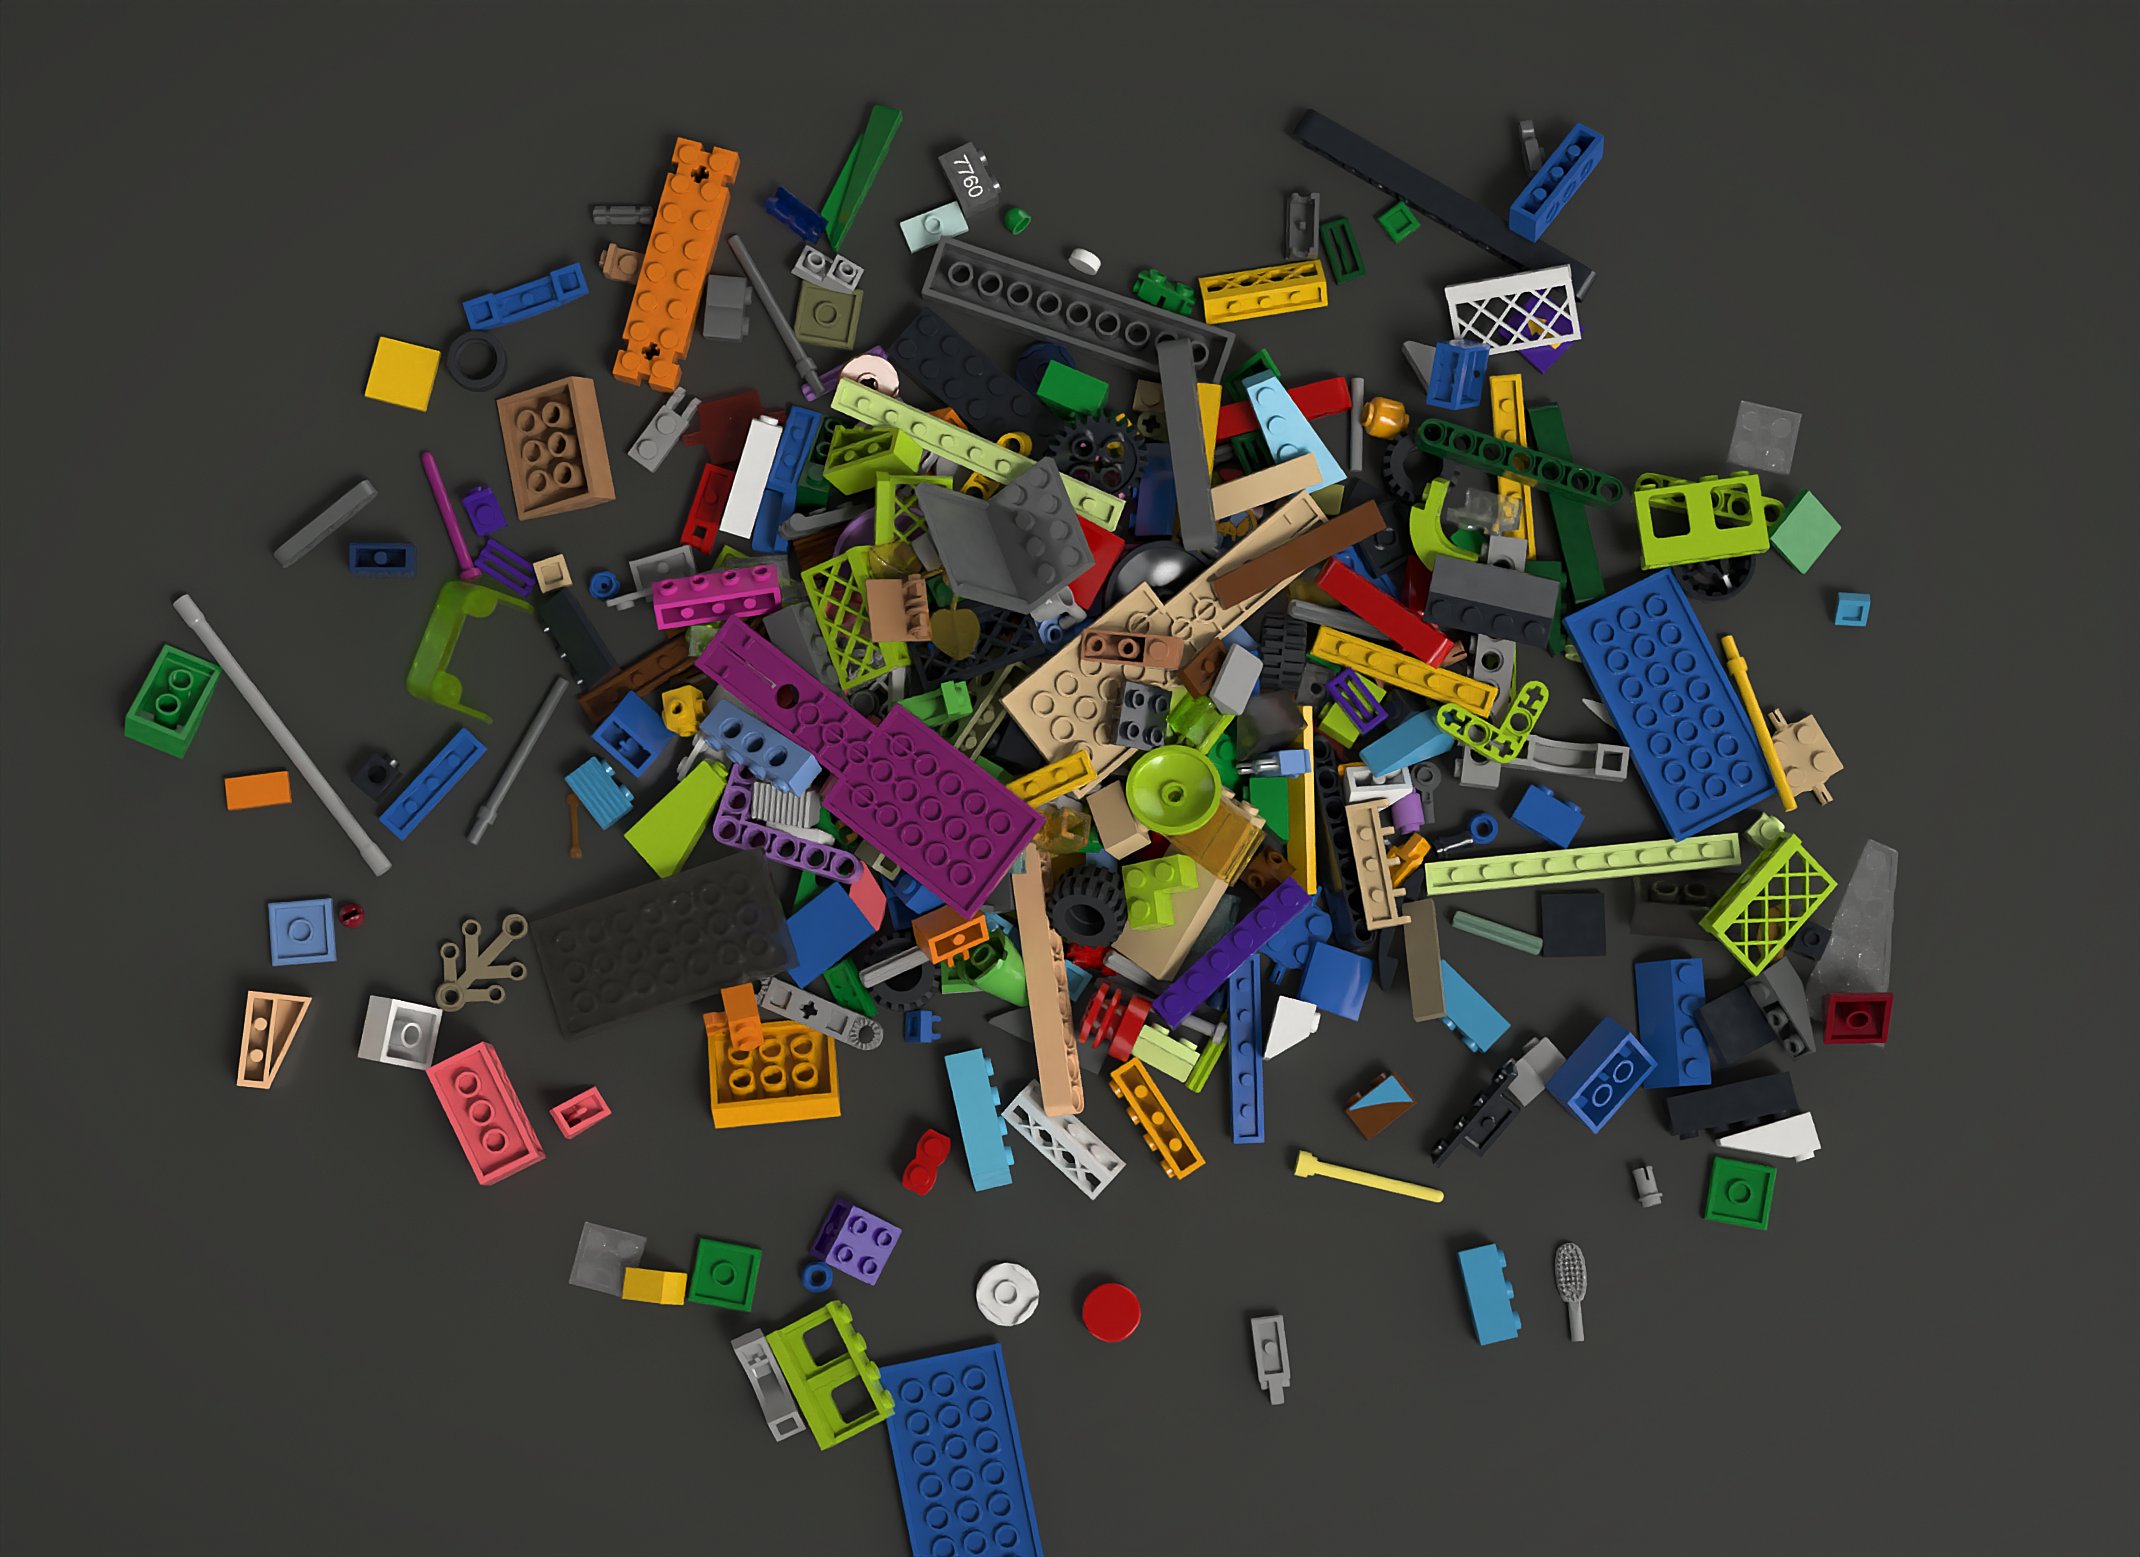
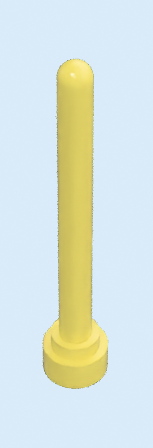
M1299 1150L1296 1159L1294 1175L1307 1178V1175L1314 1176V1173L1433 1202H1441L1444 1198V1194L1440 1190L1317 1161V1157H1313L1312 1153Z

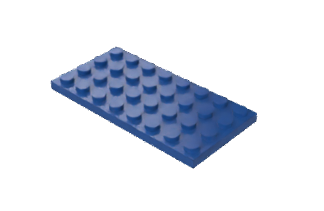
M1671 566L1561 620L1625 747H1630L1629 755L1675 843L1778 792L1755 730L1683 589L1677 582Z
M1001 1343L878 1368L881 1378L878 1380L883 1390L887 1389L890 1392L895 1403V1407H893L895 1414L886 1420L913 1556L1044 1557Z

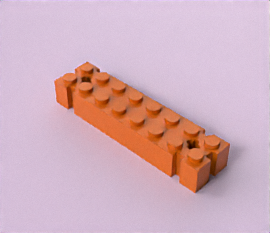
M680 137L677 139L672 157V163L677 172L676 174L668 172L622 337L628 348L627 351H618L613 369V375L617 381L640 386L642 379L648 380L652 390L671 395L674 394L679 386L682 371L680 366L677 365V360H686L731 198L726 183L734 185L740 165L738 152L714 147L712 154L704 151L702 143ZM706 174L707 179H702L701 183H697L695 177ZM655 349L659 356H653L652 360H648L646 353H651Z

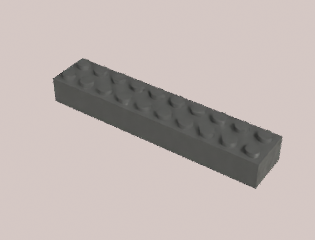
M941 235L921 292L922 301L1056 346H1061L1160 381L1161 374L1157 343L1189 338L1193 351L1197 383L1220 385L1236 336L1235 333Z

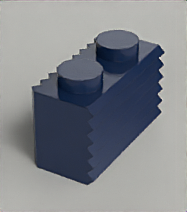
M350 543L349 571L357 578L360 576L363 578L374 576L377 579L380 576L383 579L385 576L387 578L391 576L397 578L399 576L402 579L405 576L408 579L411 576L414 579L417 576V548L413 543Z

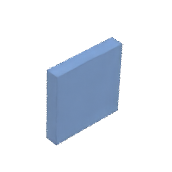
M333 899L268 903L272 966L337 961Z

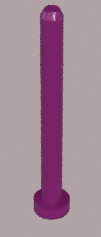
M430 452L422 454L421 461L463 571L459 575L461 582H473L482 577L481 570L473 565L434 457Z

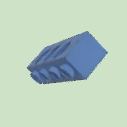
M723 698L699 725L706 736L704 741L709 747L717 752L720 749L727 752V757L739 766L743 763L749 766L748 769L761 780L765 777L771 780V784L783 794L790 792L799 798L822 770L812 753Z

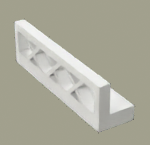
M1035 1079L1019 1093L1001 1114L1092 1200L1099 1195L1126 1165L1073 1114L1049 1117L1044 1109L1041 1085ZM1019 1105L1028 1113L1029 1121L1022 1120L1013 1110ZM1039 1129L1046 1130L1051 1135L1052 1142L1043 1140L1040 1137ZM1062 1151H1069L1074 1156L1075 1163H1068L1063 1158ZM1085 1172L1092 1173L1101 1183L1095 1188L1086 1179Z

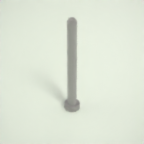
M1097 978L1094 984L1099 989L1103 981L1110 983L1111 985L1107 993L1114 996L1118 987L1121 988V999L1127 1002L1133 994L1151 1002L1155 1001V999L1104 978ZM1193 1015L1189 1016L1182 1023L1184 1026L1213 1037L1212 1042L1220 1045L1228 1026L1222 1022L1217 1026Z

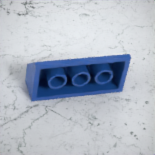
M1702 958L1634 964L1640 1044L1658 1063L1655 1069L1643 1081V1089L1710 1085L1711 1073L1708 1041L1692 1012L1706 1005Z

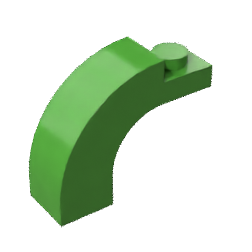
M953 681L941 683L940 688L935 691L891 702L892 708L896 703L901 704L930 728L961 719L973 713L965 681L955 684Z

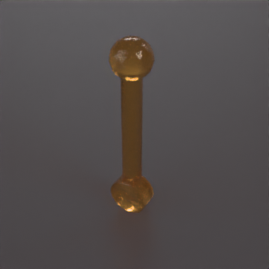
M570 794L567 797V802L571 806L573 848L570 850V856L577 859L582 855V850L579 848L577 806L580 803V799L576 794Z

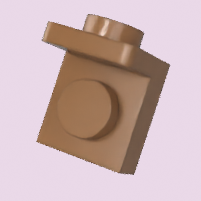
M610 243L608 251L603 250L599 268L603 269L606 279L637 286L645 254L621 249L616 244Z

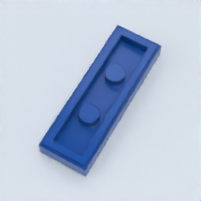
M792 405L766 482V488L796 496L798 482L822 413Z

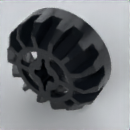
M1714 518L1718 529L1739 527L1731 521ZM1686 527L1679 536L1687 535L1690 532V527ZM1756 554L1731 557L1730 572L1725 568L1728 558L1717 559L1718 562L1715 566H1707L1705 561L1696 562L1697 569L1690 572L1688 564L1671 566L1677 582L1687 597L1703 601L1705 604L1723 603L1738 595L1749 584L1755 571ZM1700 573L1704 577L1712 578L1715 584H1703L1693 576Z

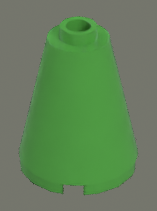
M997 928L996 931L987 929L989 940L967 949L970 959H963L962 963L958 960V976L965 983L1019 1007L1030 1005L1023 958L1003 931Z

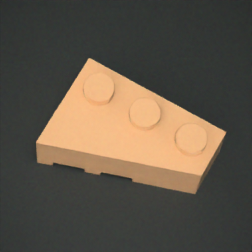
M248 991L237 1086L270 1088L312 998Z

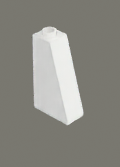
M760 415L759 420L753 418L719 530L750 539L783 427L777 425V419L765 415Z

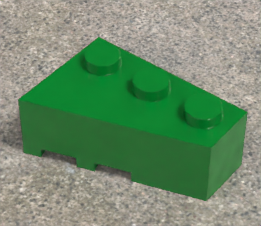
M1051 360L1036 394L1062 421L1067 420L1074 424V414L1076 413L1082 419H1085L1087 410L1091 411L1093 417H1097L1100 409H1103L1104 412L1108 403L1109 384Z

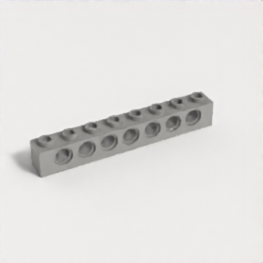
M1490 535L1487 543H1482L1480 561L1492 566L1496 563H1504L1510 570L1524 572L1528 540ZM1476 633V635H1471L1469 653L1474 654L1473 665L1467 666L1465 677L1498 688L1488 716L1490 724L1498 728L1508 710L1516 642L1500 638L1491 639L1486 635ZM1490 654L1496 657L1498 667L1494 670L1486 669L1482 665V657L1484 655ZM1472 725L1469 728L1468 736L1473 742L1479 743L1484 738V732L1477 730L1475 725ZM1492 734L1490 741L1484 748L1488 750V746L1493 745L1500 750L1498 755L1502 757L1503 744L1498 745L1494 743L1492 739L1496 736ZM1458 741L1457 746H1463L1461 759L1456 758L1454 777H1459L1458 785L1496 790L1499 785L1501 764L1495 763L1488 758L1482 763L1475 762L1470 755L1471 748Z

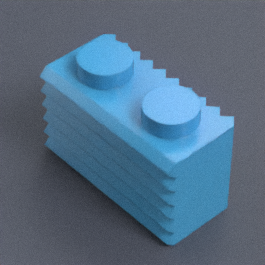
M594 756L567 776L565 781L605 831L634 809L630 803L634 796L624 783L619 787L611 778L616 773L605 759L599 762Z

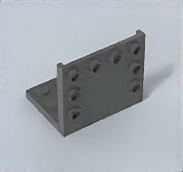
M1045 456L987 501L926 482H922L914 488L919 500L918 506L924 513L929 526L928 532L936 544L939 560L946 570L949 586L956 596L1028 615L1096 564L1053 458Z

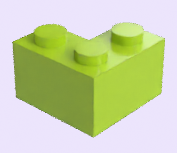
M1176 854L1122 866L1130 929L1152 931L1175 926L1171 894L1199 889L1194 857Z

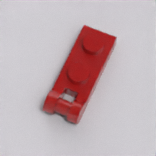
M706 463L681 537V547L690 545L700 549V553L710 556L736 472ZM697 526L707 529L704 538L694 535Z

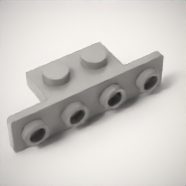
M690 545L629 562L638 592L607 600L606 604L607 607L616 606L617 611L634 607L633 600L645 597L646 602L653 601L652 582L692 577L697 574L705 575L729 570V567L723 566L698 573Z

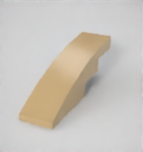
M1314 452L1212 487L1215 521L1324 482Z

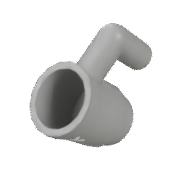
M1068 586L1030 612L1037 622L1051 620L1064 612H1068L1069 615L1059 620L1063 630L1077 625L1086 618V612L1075 603L1073 593Z

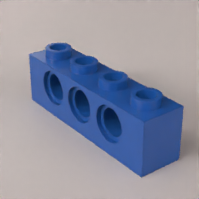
M1578 122L1511 205L1509 229L1535 243L1603 158L1604 136Z

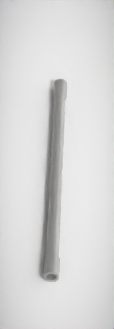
M188 594L180 597L174 602V608L186 624L194 630L359 849L361 856L375 875L378 877L389 870L392 864L377 844L372 842L207 623L200 609Z

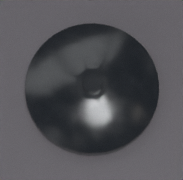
M1155 541L1140 545L1120 558L1110 571L1103 589L1102 613L1106 612L1142 581L1149 585L1162 604H1164L1212 563L1198 550L1186 551L1184 544L1180 542Z

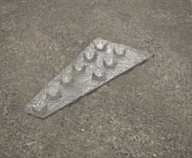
M1872 839L1866 841L1829 929L1833 933L1822 959L1815 963L1804 989L1809 1018L1821 1023L1822 995L1828 993L1887 992L1889 987L1892 947L1891 931L1894 919L1893 903L1894 889H1896L1898 851ZM1869 1043V1044H1872V1045H1874V1046H1876V1047H1879V1048H1881V1049H1884V1044H1885V1043Z

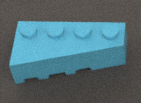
M1271 369L1241 380L1274 464L1283 463L1301 455L1314 452L1324 482L1305 488L1308 493L1348 478ZM1299 491L1286 496L1288 499H1291Z
M982 1048L945 1056L975 1191L1011 1184L1012 1178L1009 1165H1013L1014 1160L1011 1147H1004L1002 1135H1007L1008 1133L1004 1116L997 1117L995 1106L1001 1105L997 1086L990 1087L988 1076L994 1075L990 1057H983Z

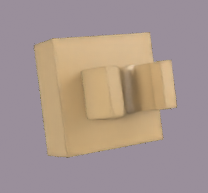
M563 554L533 563L543 595L573 585Z

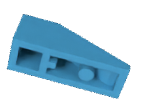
M1443 705L1417 714L1360 751L1359 756L1375 778L1452 749L1456 739L1440 731L1434 723L1435 712ZM1450 712L1442 713V716L1446 718L1445 725L1450 723L1459 725Z

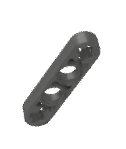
M369 480L359 483L279 547L273 554L283 568L289 567L377 496L378 491Z

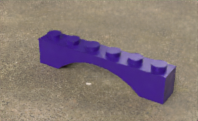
M1291 876L1288 877L1151 1004V1009L1174 1031L1242 964L1310 906L1312 898Z

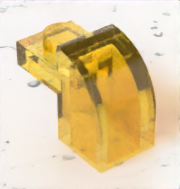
M1299 578L1291 581L1288 587H1284L1288 604L1290 600L1295 599L1331 609L1343 607L1341 602L1318 587L1313 582L1314 579L1306 581Z
M1062 807L1053 814L1034 808L1047 818L1030 842L1036 844L1037 851L1051 854H1068L1088 845L1091 815L1067 807Z

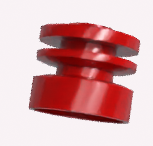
M1103 981L1100 988L1091 996L1082 1016L1077 1042L1085 1044L1090 1032L1097 1034L1092 1045L1093 1049H1097L1104 1038L1110 1040L1108 1055L1127 1063L1153 1002L1133 994L1126 1006L1120 1004L1122 989L1117 988L1112 1000L1106 998L1111 984Z

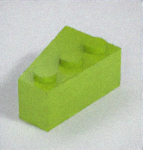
M836 425L823 476L847 496L875 487L876 472H889V475L917 474L923 448L900 428L873 427L872 430H865L861 426L846 429L842 425Z

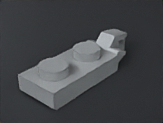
M1283 1316L1252 1318L1251 1326L1261 1390L1269 1389L1271 1405L1283 1404L1282 1387L1290 1386L1289 1378H1291Z

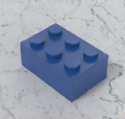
M1606 1016L1544 1086L1574 1119L1594 1134H1597L1655 1069L1658 1063L1631 1032Z

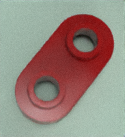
M1072 942L1068 944L1066 957L1072 964L1080 968L1090 967L1100 970L1103 975L1115 977L1119 973L1105 966L1103 959L1109 950H1113L1122 956L1124 955L1117 950L1108 947L1103 948L1101 945H1098L1097 949H1091L1086 945L1084 948L1079 947L1077 943Z

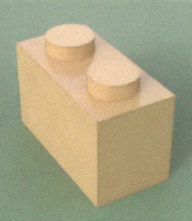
M1117 780L1086 797L1103 846L1115 858L1120 860L1151 843L1147 832L1150 829L1142 825L1132 814L1127 802L1126 785L1121 781Z

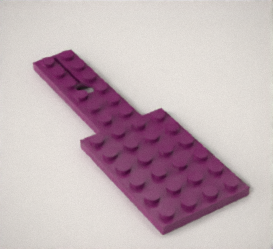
M731 614L694 664L788 739L812 753L821 765L839 778L821 802L822 806L969 921H971L1047 820L1041 813L901 704L896 703L879 727L734 614ZM791 684L799 692V701L793 708L783 709L779 706L776 695L782 686Z

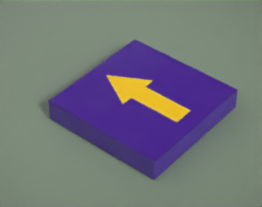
M1543 289L1537 290L1541 295L1545 292ZM1533 294L1522 308L1530 313L1540 299ZM1548 294L1546 295V298L1548 300H1550L1551 302H1553L1561 308V306L1553 298H1551ZM1542 301L1533 316L1548 326L1558 311ZM1517 311L1506 324L1518 331L1527 316ZM1562 314L1559 315L1551 326L1560 335L1573 333L1572 321ZM1530 319L1520 334L1530 341L1537 340L1545 329ZM1579 324L1580 332L1582 334L1585 331V328L1581 324ZM1504 327L1497 333L1507 343L1514 336L1513 333ZM1547 332L1544 338L1554 337V335ZM1517 337L1513 344L1524 341ZM1576 340L1516 351L1543 375Z

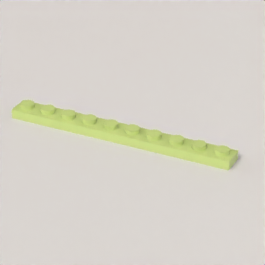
M846 377L840 379L831 404V408L874 427L900 428L922 448L1005 485H1009L1038 463ZM1059 472L1075 513L1110 532L1114 531L1126 501Z
M1738 833L1690 837L1678 843H1675L1674 839L1433 862L1425 863L1424 867L1426 870L1427 896L1739 866L1741 865Z

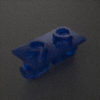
M781 185L777 188L773 198L769 197L763 205L767 209V214L773 215L783 224L785 222L789 224V228L802 237L804 242L809 241L816 245L829 223L828 220Z

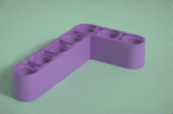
M744 763L741 766L733 765L713 825V834L717 841L729 848L845 884L856 883L862 878L864 873L863 864L853 854L752 823L753 781L758 778L754 775L751 779H744L743 772L748 766ZM745 795L746 804L744 807L734 809L733 803L735 798ZM729 825H735V835L730 839H725L723 835L725 828ZM758 834H765L766 840L764 845L760 848H754L752 844L754 837ZM790 842L794 843V853L789 857H783L782 848L784 845ZM816 852H823L825 856L823 863L819 866H812V856ZM846 861H853V871L849 875H841L840 869L842 864Z

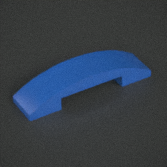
M578 262L550 272V276L496 295L490 293L464 302L463 306L471 331H485L545 313L589 293L581 265Z

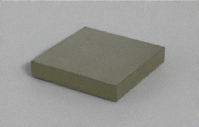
M803 280L793 329L799 343L853 352L864 290L854 289L852 294H845Z

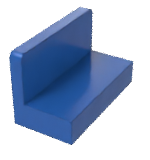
M764 489L752 542V549L754 551L782 556L789 555L791 540H785L780 537L778 529L784 521L788 520L793 514H796V496Z

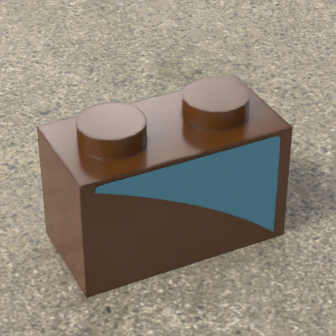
M1384 1071L1370 1082L1374 1088L1363 1095L1359 1091L1345 1102L1349 1107L1343 1112L1366 1141H1369L1418 1102L1395 1072L1388 1076Z

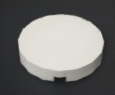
M1003 1263L993 1266L983 1274L977 1285L976 1298L979 1309L988 1320L997 1325L1012 1326L1020 1324L1032 1315L1038 1305L1039 1290L1036 1280L1027 1269L1018 1264Z

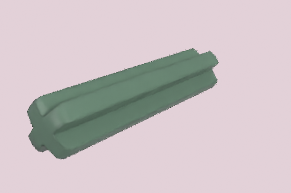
M1456 911L1452 919V926L1454 928L1534 955L1539 954L1543 944L1541 938L1462 911Z

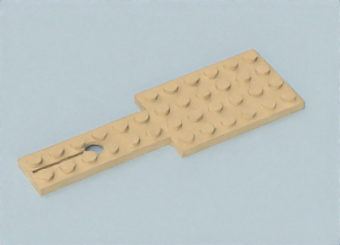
M1302 489L1164 604H1162L1149 585L1142 581L1085 629L1181 638L1184 640L1182 669L1210 640L1216 637L1222 640L1303 571L1227 610H1222L1210 581L1329 520L1306 489ZM1083 631L999 699V702L1048 764L1054 763L1082 749L1087 750L1099 779L1071 791L1075 799L1082 798L1139 750L1126 746L1111 745L1112 738H1109L1112 723L1118 722V720L1112 719V716H1119V711L1113 709L1114 706L1120 707L1119 704H1116L1117 687L1121 686V682L1128 681L1172 691L1167 725L1201 698L1193 699L1176 676L1179 671L1080 660Z

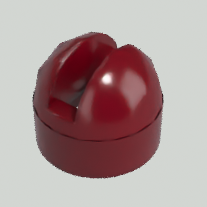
M349 903L341 908L339 920L343 926L355 929L364 923L365 912L361 906ZM355 910L358 911V915L344 920V915Z

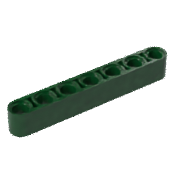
M1557 401L1526 408V419L1534 451L1573 463L1562 414ZM1542 467L1544 478L1553 480L1554 474L1551 469ZM1572 477V486L1580 490L1577 477ZM1545 492L1563 569L1567 572V586L1572 606L1576 613L1607 598L1585 507L1582 503Z
M1437 418L1426 419L1416 428L1413 434L1414 444L1424 452L1597 509H1609L1621 500L1624 494L1622 483L1613 476ZM1425 428L1435 432L1436 441H1429L1425 438L1423 433ZM1454 438L1464 441L1466 445L1465 451H1459L1454 447ZM1483 448H1489L1494 452L1495 461H1489L1484 457ZM1516 457L1524 462L1525 467L1523 471L1515 469L1512 458ZM1542 467L1551 469L1554 474L1553 480L1544 478ZM1572 477H1577L1582 481V490H1577L1572 486ZM1602 486L1611 490V500L1605 499L1601 495L1600 490Z

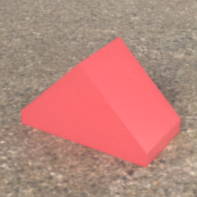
M596 1086L549 1111L567 1139H572L612 1113Z

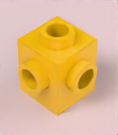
M688 685L662 693L664 705L662 719L665 726L682 737L696 735L698 730H700L699 725L710 713L708 703L703 697V692Z

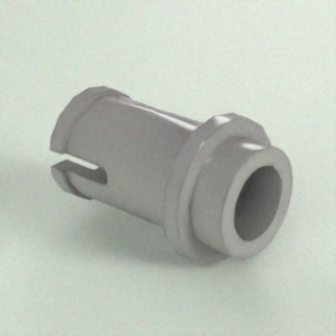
M1652 1166L1632 1171L1640 1195L1638 1202H1642L1643 1208L1660 1204V1197L1663 1196L1662 1193L1658 1192Z

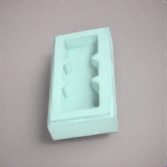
M957 201L900 223L911 254L939 243L941 235L952 238L969 231Z

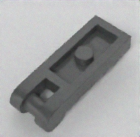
M847 502L837 506L834 511L827 512L826 508L815 510L808 514L809 517L796 513L779 526L778 532L780 537L785 540L805 537L852 521L855 517L867 511L868 508L866 503L854 506L853 502Z

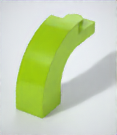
M1441 477L1435 478L1432 484L1427 483L1422 496V501H1426V505L1421 503L1413 505L1409 522L1414 549L1420 560L1431 572L1433 571L1437 553L1478 562L1480 554L1453 545L1442 531L1440 514L1450 480Z

